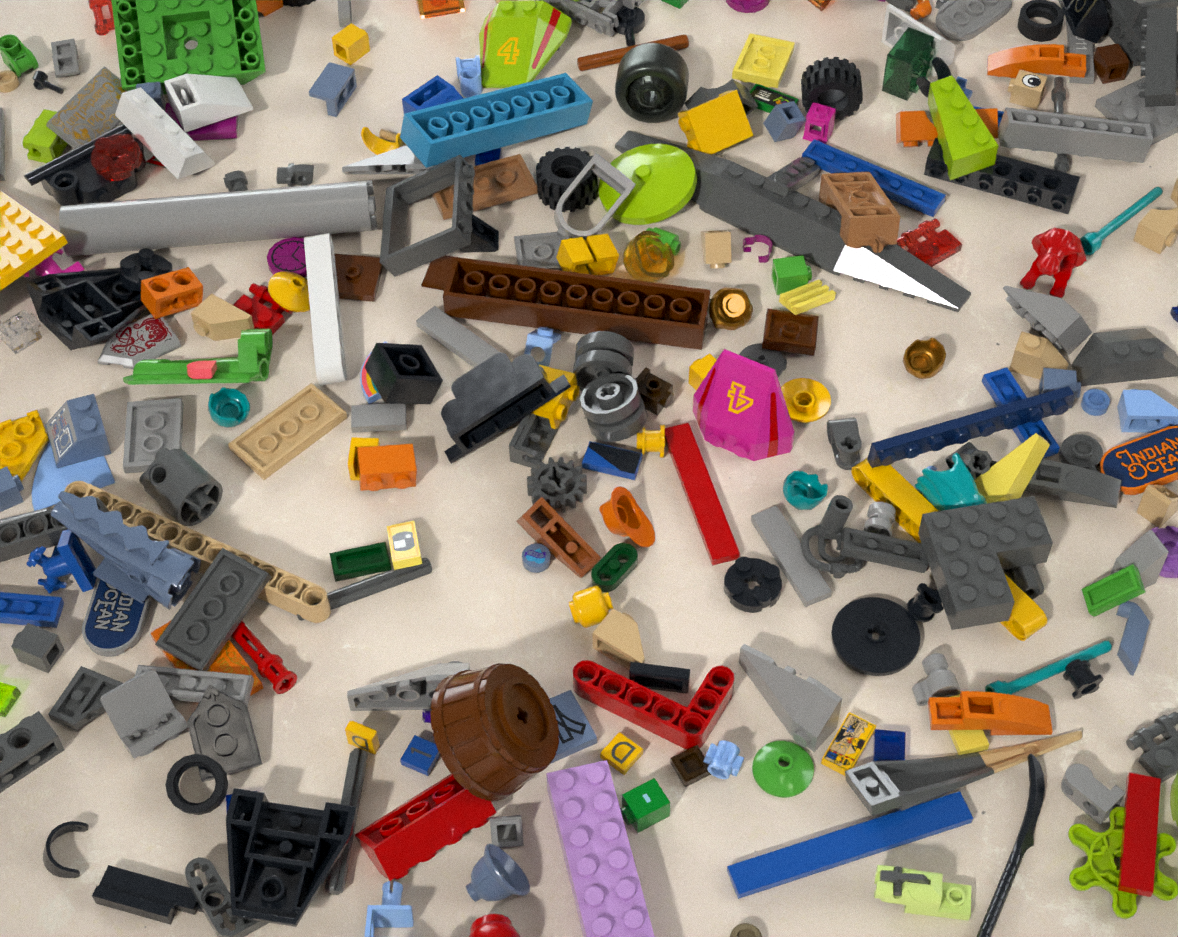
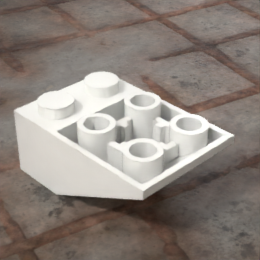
M184 74L164 81L169 103L185 132L253 110L250 101L235 77Z

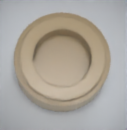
M9 70L0 72V92L8 93L18 88L19 80L15 72Z

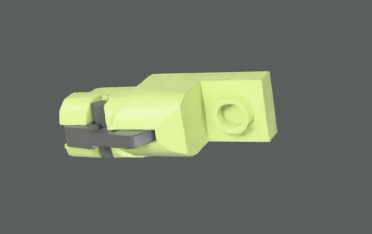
M877 865L874 898L887 903L904 905V913L967 921L971 917V885L942 882V873L918 871L899 866Z

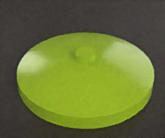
M642 145L626 151L610 163L636 184L632 192L612 215V218L625 224L646 225L667 219L680 211L689 202L696 189L697 173L691 158L683 150L672 145ZM600 179L598 187L599 197L605 211L608 212L621 195Z

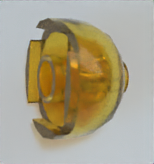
M642 231L626 244L623 253V263L626 271L633 279L656 283L670 275L669 273L675 265L674 255L667 242L663 244L658 239L661 237L659 234L652 231Z

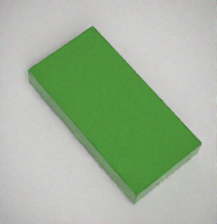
M1133 564L1082 589L1088 612L1093 617L1146 592L1138 568Z

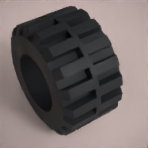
M826 57L822 61H814V65H809L806 71L803 72L801 79L802 105L805 107V111L808 113L813 102L835 108V120H843L845 116H852L854 114L853 111H858L863 101L860 70L856 69V65L853 62L849 63V60L845 58L840 60L839 57H834L833 59Z
M565 147L564 149L555 148L553 152H546L545 156H542L536 165L537 192L539 199H542V203L545 206L550 205V209L555 210L560 197L593 156H589L587 151H580V148L576 147L574 149L570 147ZM592 171L586 175L563 204L562 212H565V210H570V212H575V209L582 210L585 208V205L593 203V199H596L598 192L597 175Z

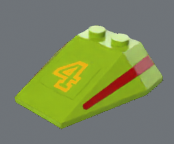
M500 1L484 19L479 33L483 88H508L533 81L567 38L572 19L545 1Z

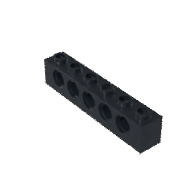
M935 138L927 156L924 171L926 176L1064 214H1069L1080 180L1079 176L1001 155L996 156L995 165L950 180L948 167L944 162L943 150L938 138Z

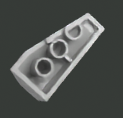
M746 644L741 646L739 656L741 667L789 734L793 736L795 742L815 752L837 728L842 698L812 677L804 680L796 676L794 668L787 665L782 669L776 665L770 656Z

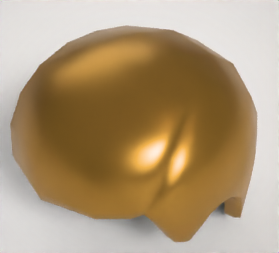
M930 338L926 341L915 340L906 348L903 363L907 372L920 379L934 377L942 370L945 362L946 351L944 345L935 338Z

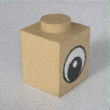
M1019 70L1016 79L1011 78L1007 92H1011L1009 102L1037 110L1044 93L1047 77Z

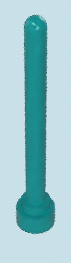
M1155 187L1096 233L1088 232L1082 236L1080 240L1085 254L1092 255L1099 250L1103 239L1161 196L1163 193L1162 188Z
M1109 641L1100 642L1008 683L997 680L986 685L985 692L1012 695L1015 692L1066 671L1065 667L1074 660L1089 661L1110 652L1112 644Z

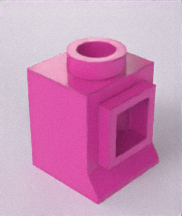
M813 102L806 115L803 139L811 142L815 139L826 144L834 129L836 109ZM814 126L822 127L821 132L813 130Z

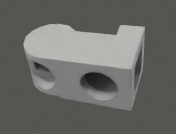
M1072 764L1069 766L1061 782L1062 792L1100 825L1109 817L1112 809L1120 806L1125 792L1117 785L1109 790L1094 778L1092 771L1083 764Z

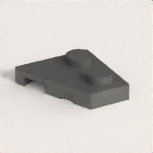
M81 666L48 715L52 721L77 731L106 712L100 701L101 696L123 683Z

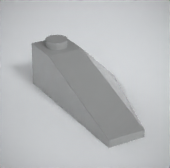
M406 145L343 166L342 172L344 174H418L431 167L426 168Z
M459 661L439 663L347 691L350 711L431 709L432 697L434 692H436L435 689L438 684L449 675L470 670V664Z

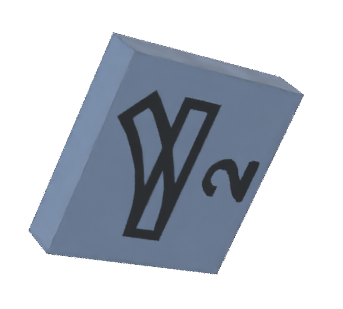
M571 690L550 698L559 728L558 750L551 763H554L596 744L597 736Z

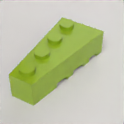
M953 75L930 83L927 103L934 127L937 129V138L943 150L944 162L948 167L949 179L953 180L995 165L998 144Z

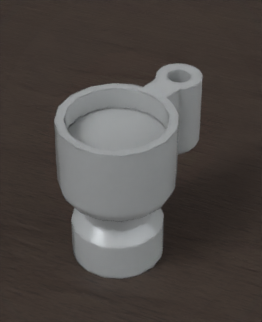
M940 653L927 656L922 661L925 673L929 676L926 680L915 684L912 688L918 706L927 705L929 697H951L959 695L961 691L955 674L951 670H947L948 663L945 656Z

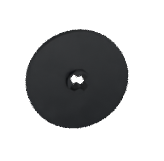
M867 597L850 602L838 612L832 625L831 639L835 652L847 666L866 675L886 676L895 674L911 664L920 646V631L915 619L901 605L884 598ZM873 632L879 633L878 640L872 639Z

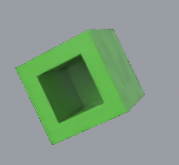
M803 255L773 259L771 277L776 295L806 285L808 281L812 280L811 267L806 265Z

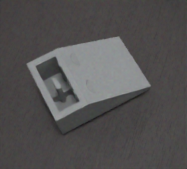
M1010 286L1003 287V290L1008 295L1005 300L1012 306V309L1022 319L1025 318L1038 334H1043L1058 351L1063 349L1070 355L1092 333L1082 316L1062 298Z

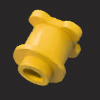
M660 425V430H645V427H642V433H637V449H642V455H645V452H660V458H664L665 425Z

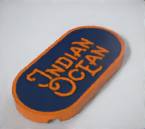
M1178 426L1166 427L1109 449L1101 459L1100 473L1122 480L1120 491L1124 492L1123 494L1125 495L1141 494L1148 485H1165L1178 480Z

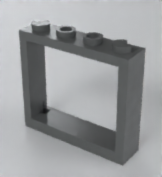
M461 155L386 188L380 263L394 277L471 244L475 170L472 164L469 165ZM454 185L452 227L405 247L408 205Z

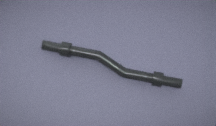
M1062 77L1054 79V88L1051 91L1054 113L1064 114V101L1066 99V90ZM1057 154V158L1054 160V170L1067 173L1069 170L1067 154Z

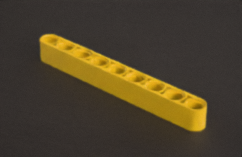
M866 458L852 467L851 473L855 482L875 502H885L892 505L897 511L895 521L913 539L921 543L918 532L922 514L938 512V510L891 465H881L872 468ZM1005 574L1015 602L1009 621L1000 623L1018 640L1025 641L1046 626L1048 620L1044 611Z

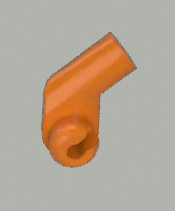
M917 0L918 4L910 10L912 18L919 20V18L923 19L929 16L932 7L929 0Z

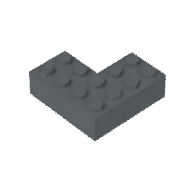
M1035 496L922 514L918 532L951 630L1009 621L1015 601L1003 570L1046 563L1053 544Z

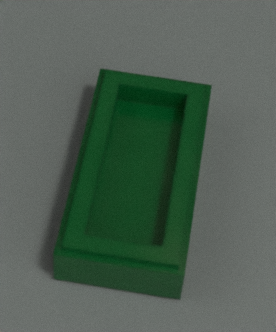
M386 542L329 553L335 582L392 570Z

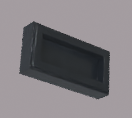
M631 662L629 679L648 689L687 694L690 683V669Z

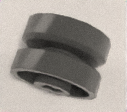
M608 331L592 332L581 337L576 344L573 373L576 375L580 390L583 391L590 382L604 375L622 373L632 377L634 347L622 335Z
M614 373L598 377L590 382L581 393L580 403L584 415L587 417L591 433L599 440L617 442L630 438L638 433L646 423L648 415L637 382L629 375Z

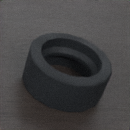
M1031 0L1022 6L1017 27L1019 32L1030 40L1038 42L1051 41L1057 38L1061 32L1064 13L1061 7L1049 0ZM1042 17L1050 20L1052 23L1039 24L1029 18Z
M192 754L184 756L173 764L167 774L165 786L167 796L175 807L188 814L202 815L210 813L220 806L227 794L228 780L226 772L218 762L206 755ZM195 766L205 767L210 770L216 783L210 798L200 803H192L185 800L179 790V781L182 774Z

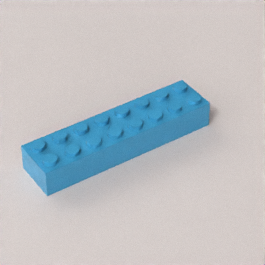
M567 73L405 113L400 138L427 168L458 155L464 158L585 125L589 119L593 100Z

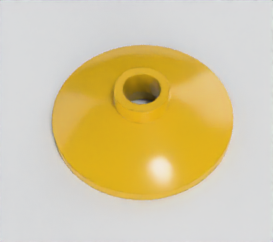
M287 271L275 273L270 278L268 291L276 303L294 312L310 311L308 280Z
M796 378L781 386L791 420L804 423L814 422L824 417L830 409V393L818 381L809 378Z

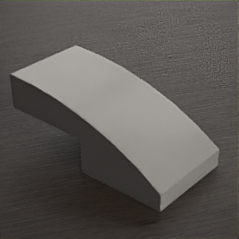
M74 38L51 42L56 78L80 74Z

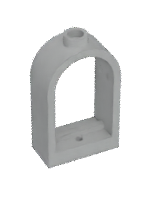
M596 153L558 201L554 212V220L558 228L556 234L563 240L583 237L586 240L587 236L597 235L632 192L636 184ZM592 171L621 196L597 226L587 231H578L571 228L565 222L562 215V206L586 175Z

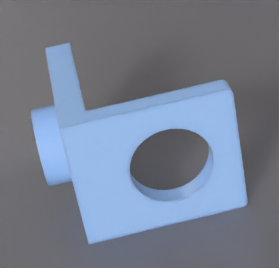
M538 327V329L528 333L524 354L531 355V350L534 347L542 348L545 352V358L537 363L549 367L553 344L561 339V334L553 332V329Z

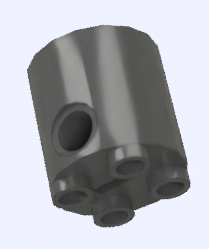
M160 449L155 455V460L139 479L145 491L183 526H193L208 518L217 508L223 493L221 484L182 449Z

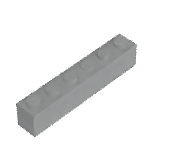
M1008 107L1005 108L997 130L1000 146L1007 148L1029 149L1032 151H1046L1056 154L1063 153L1080 157L1088 156L1126 162L1143 163L1153 142L1149 124Z

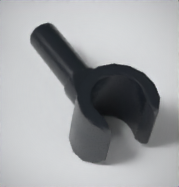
M43 71L35 72L33 76L35 89L42 90L45 87L59 94L63 93L62 88L47 81L48 76Z

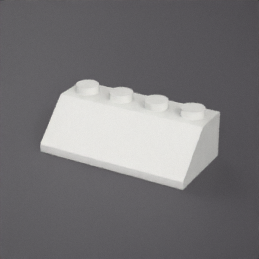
M141 87L121 94L115 116L177 179L214 167L215 162Z

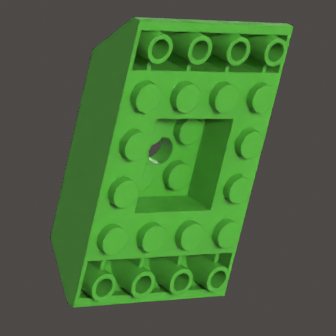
M111 0L123 90L136 89V84L160 81L163 95H165L167 91L164 81L184 74L235 77L240 85H245L266 72L256 0ZM194 40L198 42L197 47L192 50L185 47L186 43Z

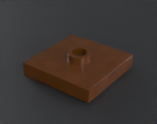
M335 254L339 299L374 302L383 269L380 257Z
M767 309L762 348L814 356L819 316L802 313L795 315L789 311Z

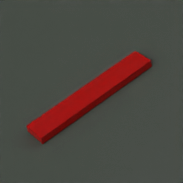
M684 423L665 428L666 445L712 566L737 560L740 557V552L690 424Z

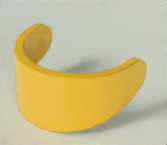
M368 127L362 128L361 137L364 144L376 155L404 145L400 138L401 133L396 135V143L377 137Z

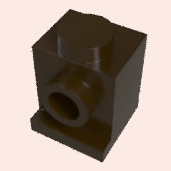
M646 367L635 380L646 410L658 415L664 407L668 408L674 398L672 393L673 385L650 373V369Z

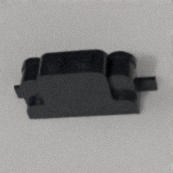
M122 124L24 175V178L31 186L41 182L44 190L62 206L77 205L79 202L82 204L111 202L137 187L138 182L135 173L143 170L146 166L144 147L142 142L138 138L132 137L133 133Z
M497 353L456 379L451 386L456 399L448 401L441 411L447 431L456 443L444 451L451 464L570 388L571 385L563 374L550 383L547 379V373L539 366L532 355L523 354L511 362L506 354Z

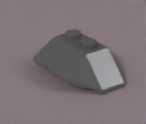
M1146 328L1093 333L1073 361L1072 369L1076 371L1077 382H1081V386L1178 376V356L1173 349Z

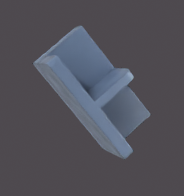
M329 62L309 90V96L326 101L328 115L337 117L357 87L355 69Z

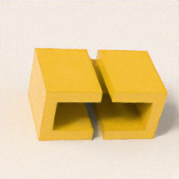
M601 234L587 236L586 240L583 237L561 240L556 258L563 271L589 274L585 266L587 264L592 275H604L614 273L619 254L609 235Z

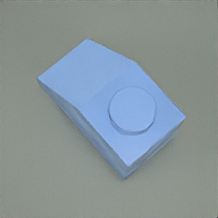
M1131 389L1122 391L1117 406L1122 432L1153 433L1166 427L1178 426V409L1151 390Z

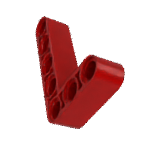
M582 660L573 668V689L579 697L686 750L696 745L700 749L704 745L732 698L735 679L734 673L728 667H713L706 675L688 707H685L593 661ZM587 677L592 679V680H589V681H583V680H581L582 678H587ZM716 683H722V684H725L726 686L719 687V686H716L715 684H716ZM610 690H615V691H617L618 693H616V694H610V693H607V692L610 691ZM641 703L644 704V706L636 707L633 704ZM702 706H709V707H711L712 709H710V710H704V709H702L701 707H702ZM662 716H668V717H670L671 719H670V720H662V719H660V717H662ZM694 729L698 732L691 734L688 733L687 730Z

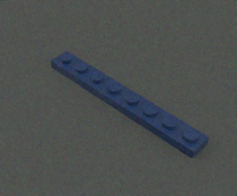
M1067 386L871 443L867 460L872 468L881 465L888 466L895 461L905 458L912 459L922 453L939 451L946 446L963 444L970 439L981 436L987 437L1001 430H1011L1018 425L1028 422L1035 423L1042 418L1052 415L1059 416L1068 411L1074 393Z

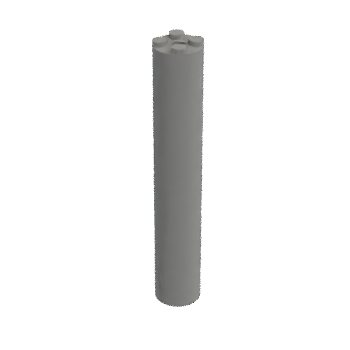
M372 180L65 205L60 207L59 212L60 233L64 235L68 242L63 246V249L68 257L139 251L144 248L152 250L315 236L326 233L339 234L377 230V220L375 215V196H370L374 195Z

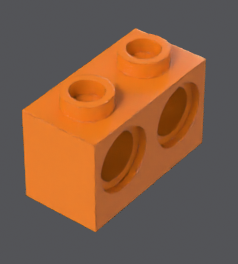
M189 267L141 280V301L155 319L197 307L202 303L203 285Z

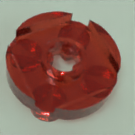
M117 134L97 139L91 154V163L95 171L109 181H119L132 175L131 171L135 167L138 169L142 163V151L130 134ZM115 155H122L119 156L116 161L113 160V157Z

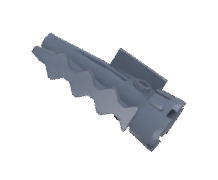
M60 492L58 498L61 501L54 506L51 516L104 557V560L93 572L94 576L141 604L150 595L170 610L171 605L175 607L182 600L193 583L190 580L192 571L197 574L200 569L201 560L175 548H166L169 545L168 540L159 542L150 540L147 529L143 525L135 527L126 526L123 524L121 512L111 511L104 513L98 509L96 498L93 496L79 498L68 492Z

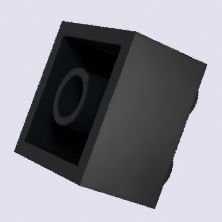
M376 343L365 365V369L384 403L431 404L443 382L422 345Z

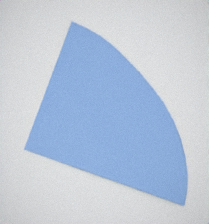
M49 442L40 458L33 481L32 504L34 511L57 504L61 501L58 498L60 492L64 491L74 481H84L98 488L115 483L105 457L101 456L57 468Z

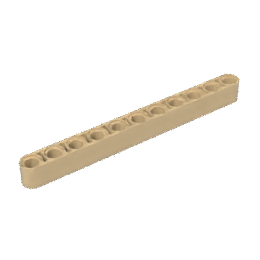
M74 481L64 490V492L74 494L79 498L87 496L99 498L110 511L121 512L123 524L126 526L135 527L143 525L147 529L150 540L158 542L168 540L169 545L166 548H175L201 560L199 572L203 574L221 549L224 548L271 575V579L257 598L294 615L299 614L303 619L313 623H321L331 614L327 593L324 588L84 481Z

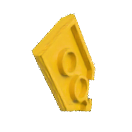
M38 410L28 412L27 416L14 421L9 419L0 423V469L8 467L11 475H18L20 481L24 479L49 440Z

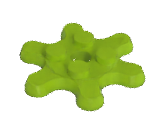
M1116 807L1110 812V827L1105 832H1095L1084 824H1074L1070 827L1068 832L1070 842L1084 851L1088 859L1085 865L1071 871L1069 881L1071 886L1077 891H1086L1091 887H1101L1107 890L1113 899L1112 908L1115 915L1121 919L1133 917L1137 911V894L1118 890L1119 870H1117V866L1114 863V858L1121 856L1124 807ZM1167 833L1157 834L1154 889L1152 894L1162 901L1173 900L1178 895L1177 883L1162 874L1158 866L1161 858L1173 854L1176 849L1175 839Z

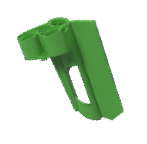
M271 329L241 330V337L238 339V357L175 361L168 359L141 360L134 366L133 375L123 377V382L128 385L266 381L269 375V364L273 347ZM216 360L217 370L211 379H192L188 377L187 365L189 363Z

